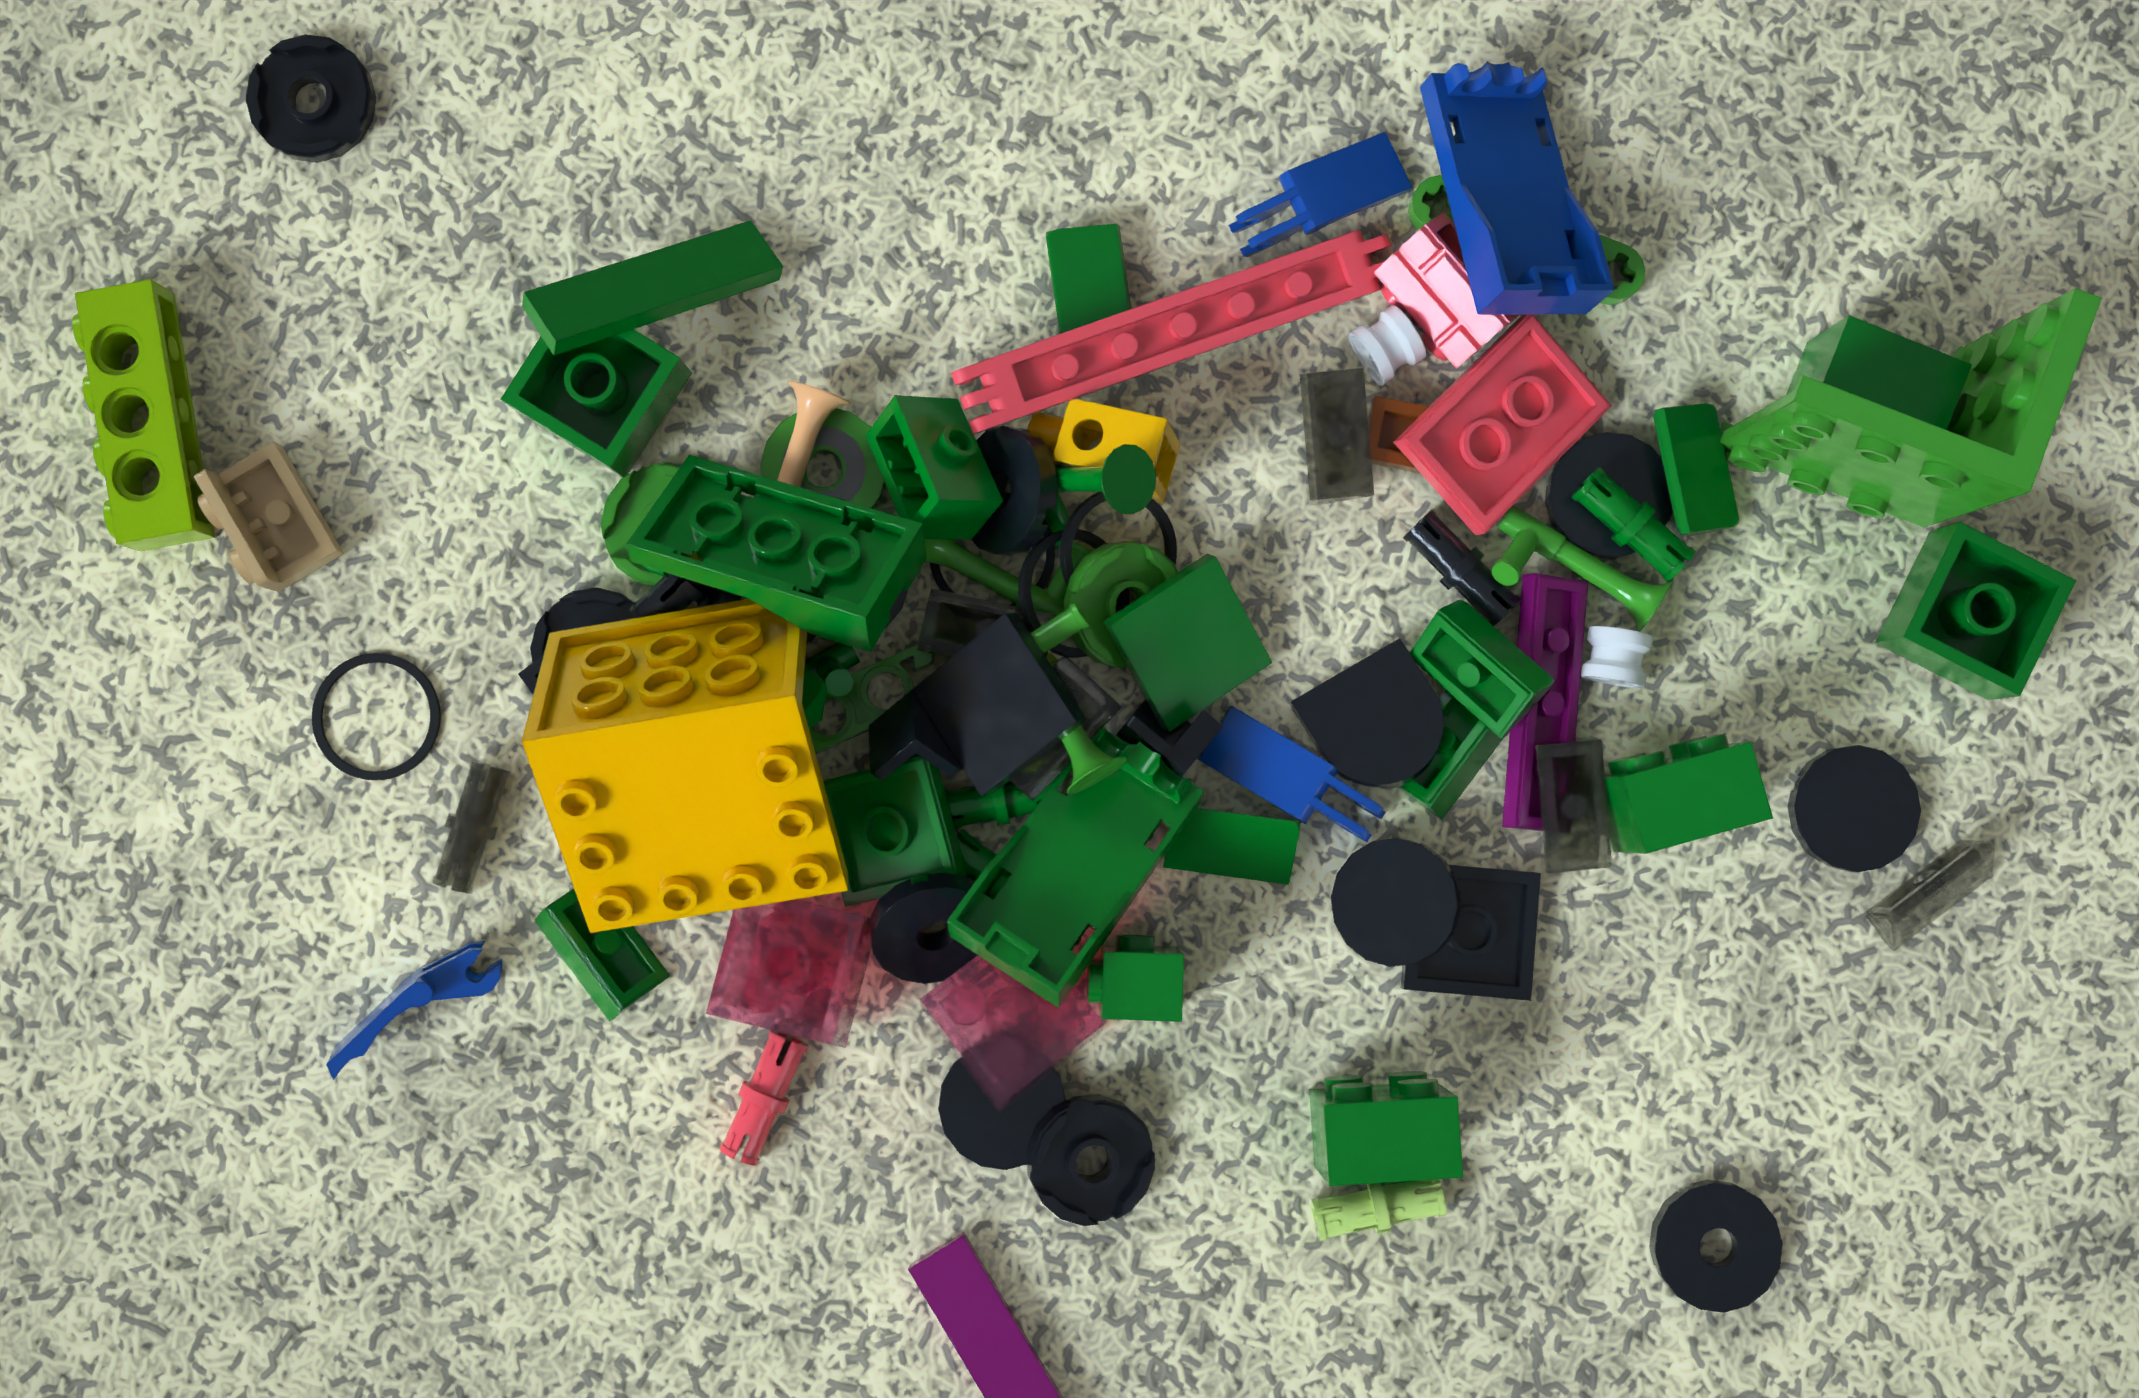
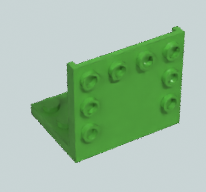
M2075 288L2048 303L2041 304L2029 313L2011 320L2004 326L1984 334L1979 339L1965 345V347H1959L1952 357L1970 363L1972 366L1947 430L1802 375L1798 378L1794 391L1735 425L1723 422L1720 427L1722 434L1720 443L1724 445L1725 451L1730 452L1728 461L1742 469L1753 472H1765L1766 467L1789 475L1787 484L1799 491L1813 495H1824L1825 491L1828 490L1849 498L1846 506L1856 513L1874 518H1883L1885 513L1924 528L2029 493L2033 487L2102 298Z

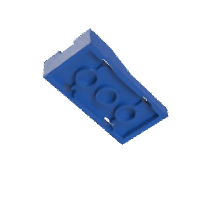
M1487 61L1481 68L1473 72H1469L1467 65L1457 63L1446 73H1431L1420 86L1477 315L1587 314L1615 290L1599 232L1568 185L1543 93L1547 86L1543 67L1534 74L1524 77L1522 68L1511 66L1509 62L1491 64ZM1450 122H1453V125H1454V129H1455V133H1456L1454 136H1453V132H1452V128H1451Z

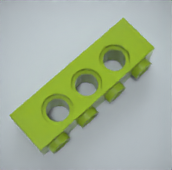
M151 279L75 293L78 314L72 318V329L79 348L85 353L88 376L83 379L82 389L88 408L95 414L98 438L93 442V456L98 470L105 476L109 500L104 503L103 516L110 535L115 538L117 545L137 551L215 538L214 527L202 512L197 501V497L202 495L203 492L197 484L194 475L203 471L204 467L174 293ZM137 343L139 353L136 361L132 366L123 370L121 359L124 351L129 346ZM147 404L149 409L148 421L142 429L134 432L132 429V417L138 408ZM157 466L160 474L158 485L152 492L145 495L142 490V479L150 468Z

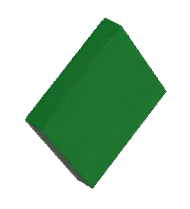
M1205 554L1103 621L1106 630L1161 728L1169 732L1272 663L1216 556Z
M921 756L909 758L883 780H879L870 773V769L823 781L848 871V891L841 892L845 907L881 899L895 885L911 879L912 885L920 881H929L927 874L946 872L968 876L940 770Z

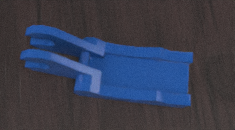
M1383 132L1284 172L1278 178L1283 187V193L1243 211L1236 216L1238 221L1228 226L1232 233H1239L1292 206L1296 214L1295 217L1247 240L1249 245L1241 248L1240 251L1243 257H1250L1278 244L1302 229L1305 235L1312 234L1342 218L1378 206L1392 198L1411 191L1413 187L1386 132Z
M1229 707L1220 722L1223 727L1197 760L1303 824L1308 822L1315 810L1349 833L1368 842L1371 837L1370 831L1328 806L1321 799L1327 789L1331 788L1379 819H1382L1386 813L1383 807L1335 778L1338 771L1332 764L1237 708Z
M472 941L428 965H422L335 1046L326 1064L333 1080L349 1060L365 1055L378 1033L391 1020L408 1008L421 1007L432 1000L483 996L492 991L500 979L502 958L489 965L486 971L482 973L472 971L469 966L475 962L485 941Z

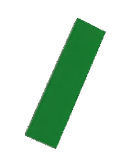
M750 220L525 291L523 293L522 308L552 354L557 355L779 281L783 265Z

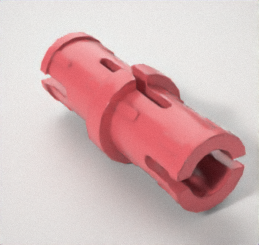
M770 1030L769 1038L751 1081H743L738 1093L743 1100L724 1142L719 1147L723 1154L734 1159L744 1135H749L750 1138L740 1162L749 1165H758L759 1156L777 1113H785L790 1101L785 1097V1094L804 1052L808 1049V1044L793 1037L784 1059L779 1061L778 1056L787 1034L777 1030Z

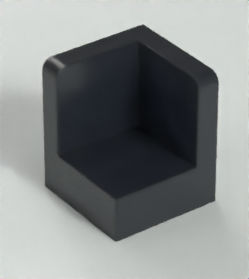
M910 690L869 725L870 773L879 780L885 779L909 758L921 756L949 777L955 776L962 770V766L913 690Z
M1145 699L1115 736L1129 744L1141 742L1151 751L1162 755L1163 762L1182 777L1221 730L1223 725L1203 710L1192 723L1187 720L1169 732L1161 728Z

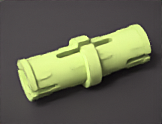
M1440 1180L1406 1181L1387 1186H1381V1183L1366 1184V1190L1319 1200L1317 1198L1311 1199L1314 1222L1318 1226L1316 1228L1320 1241H1324L1327 1238L1374 1228L1377 1234L1391 1232V1225L1437 1215L1439 1217L1446 1216L1443 1190H1438V1187L1441 1185Z

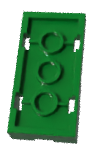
M688 455L626 543L630 561L643 565L649 572L668 578L669 573L746 597L810 634L870 653L891 619L890 609L901 590L908 591L927 559L923 523L692 455ZM742 492L753 495L754 498L742 495Z
M1098 724L1088 734L1089 738L1105 754L1115 758L1125 756L1127 760L1124 765L1097 784L1078 793L1066 796L1061 792L1073 776L1070 759L1026 822L985 867L947 920L949 936L1058 1008L1204 797V790L1192 784L1191 778L1184 779L1172 771L1163 762L1162 755L1151 751L1141 742L1129 744L1110 733L1106 726L1102 728ZM1163 824L1166 826L1168 833L1157 849L1153 851L1145 845L1154 837V832L1159 825ZM1001 875L1008 878L994 899L987 896ZM1089 927L1094 932L1077 955L1072 950L1076 945L1078 946L1081 937Z

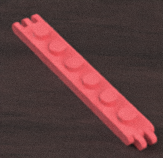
M1357 230L958 369L951 373L955 386L971 383L977 378H980L983 389L960 397L964 410L989 402L992 411L991 414L980 415L969 422L972 433L974 435L1068 402L1070 399L1091 394L1380 291L1381 287L1374 271L1385 261L1373 265L1370 254L1392 246L1388 234L1364 241L1361 230Z

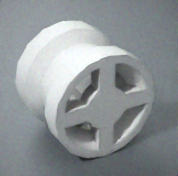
M1394 305L1380 313L1377 323L1370 327L1360 325L1348 334L1354 353L1372 380L1380 386L1393 380L1396 370L1404 364L1414 366L1426 358V350L1418 332L1407 316Z
M1589 627L1587 640L1592 645L1590 660L1582 666L1581 678L1620 687L1645 688L1647 675L1642 669L1643 656L1652 649L1653 636L1615 627Z

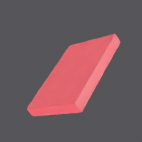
M1521 315L1393 443L1477 536L1485 534L1612 405L1534 315Z

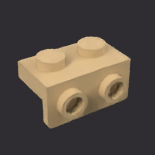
M272 442L219 474L204 469L194 475L197 484L203 492L202 495L197 497L198 504L206 518L216 529L220 530L223 528L235 548L229 552L231 562L248 584L256 583L259 587L280 592L345 554L282 445Z

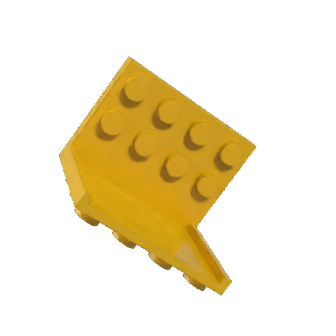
M745 599L549 633L521 742L590 933L848 891V871L802 705L807 632L754 601Z

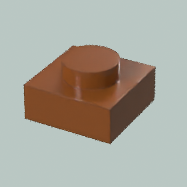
M1374 396L1371 401L1360 462L1421 474L1393 442L1429 406Z

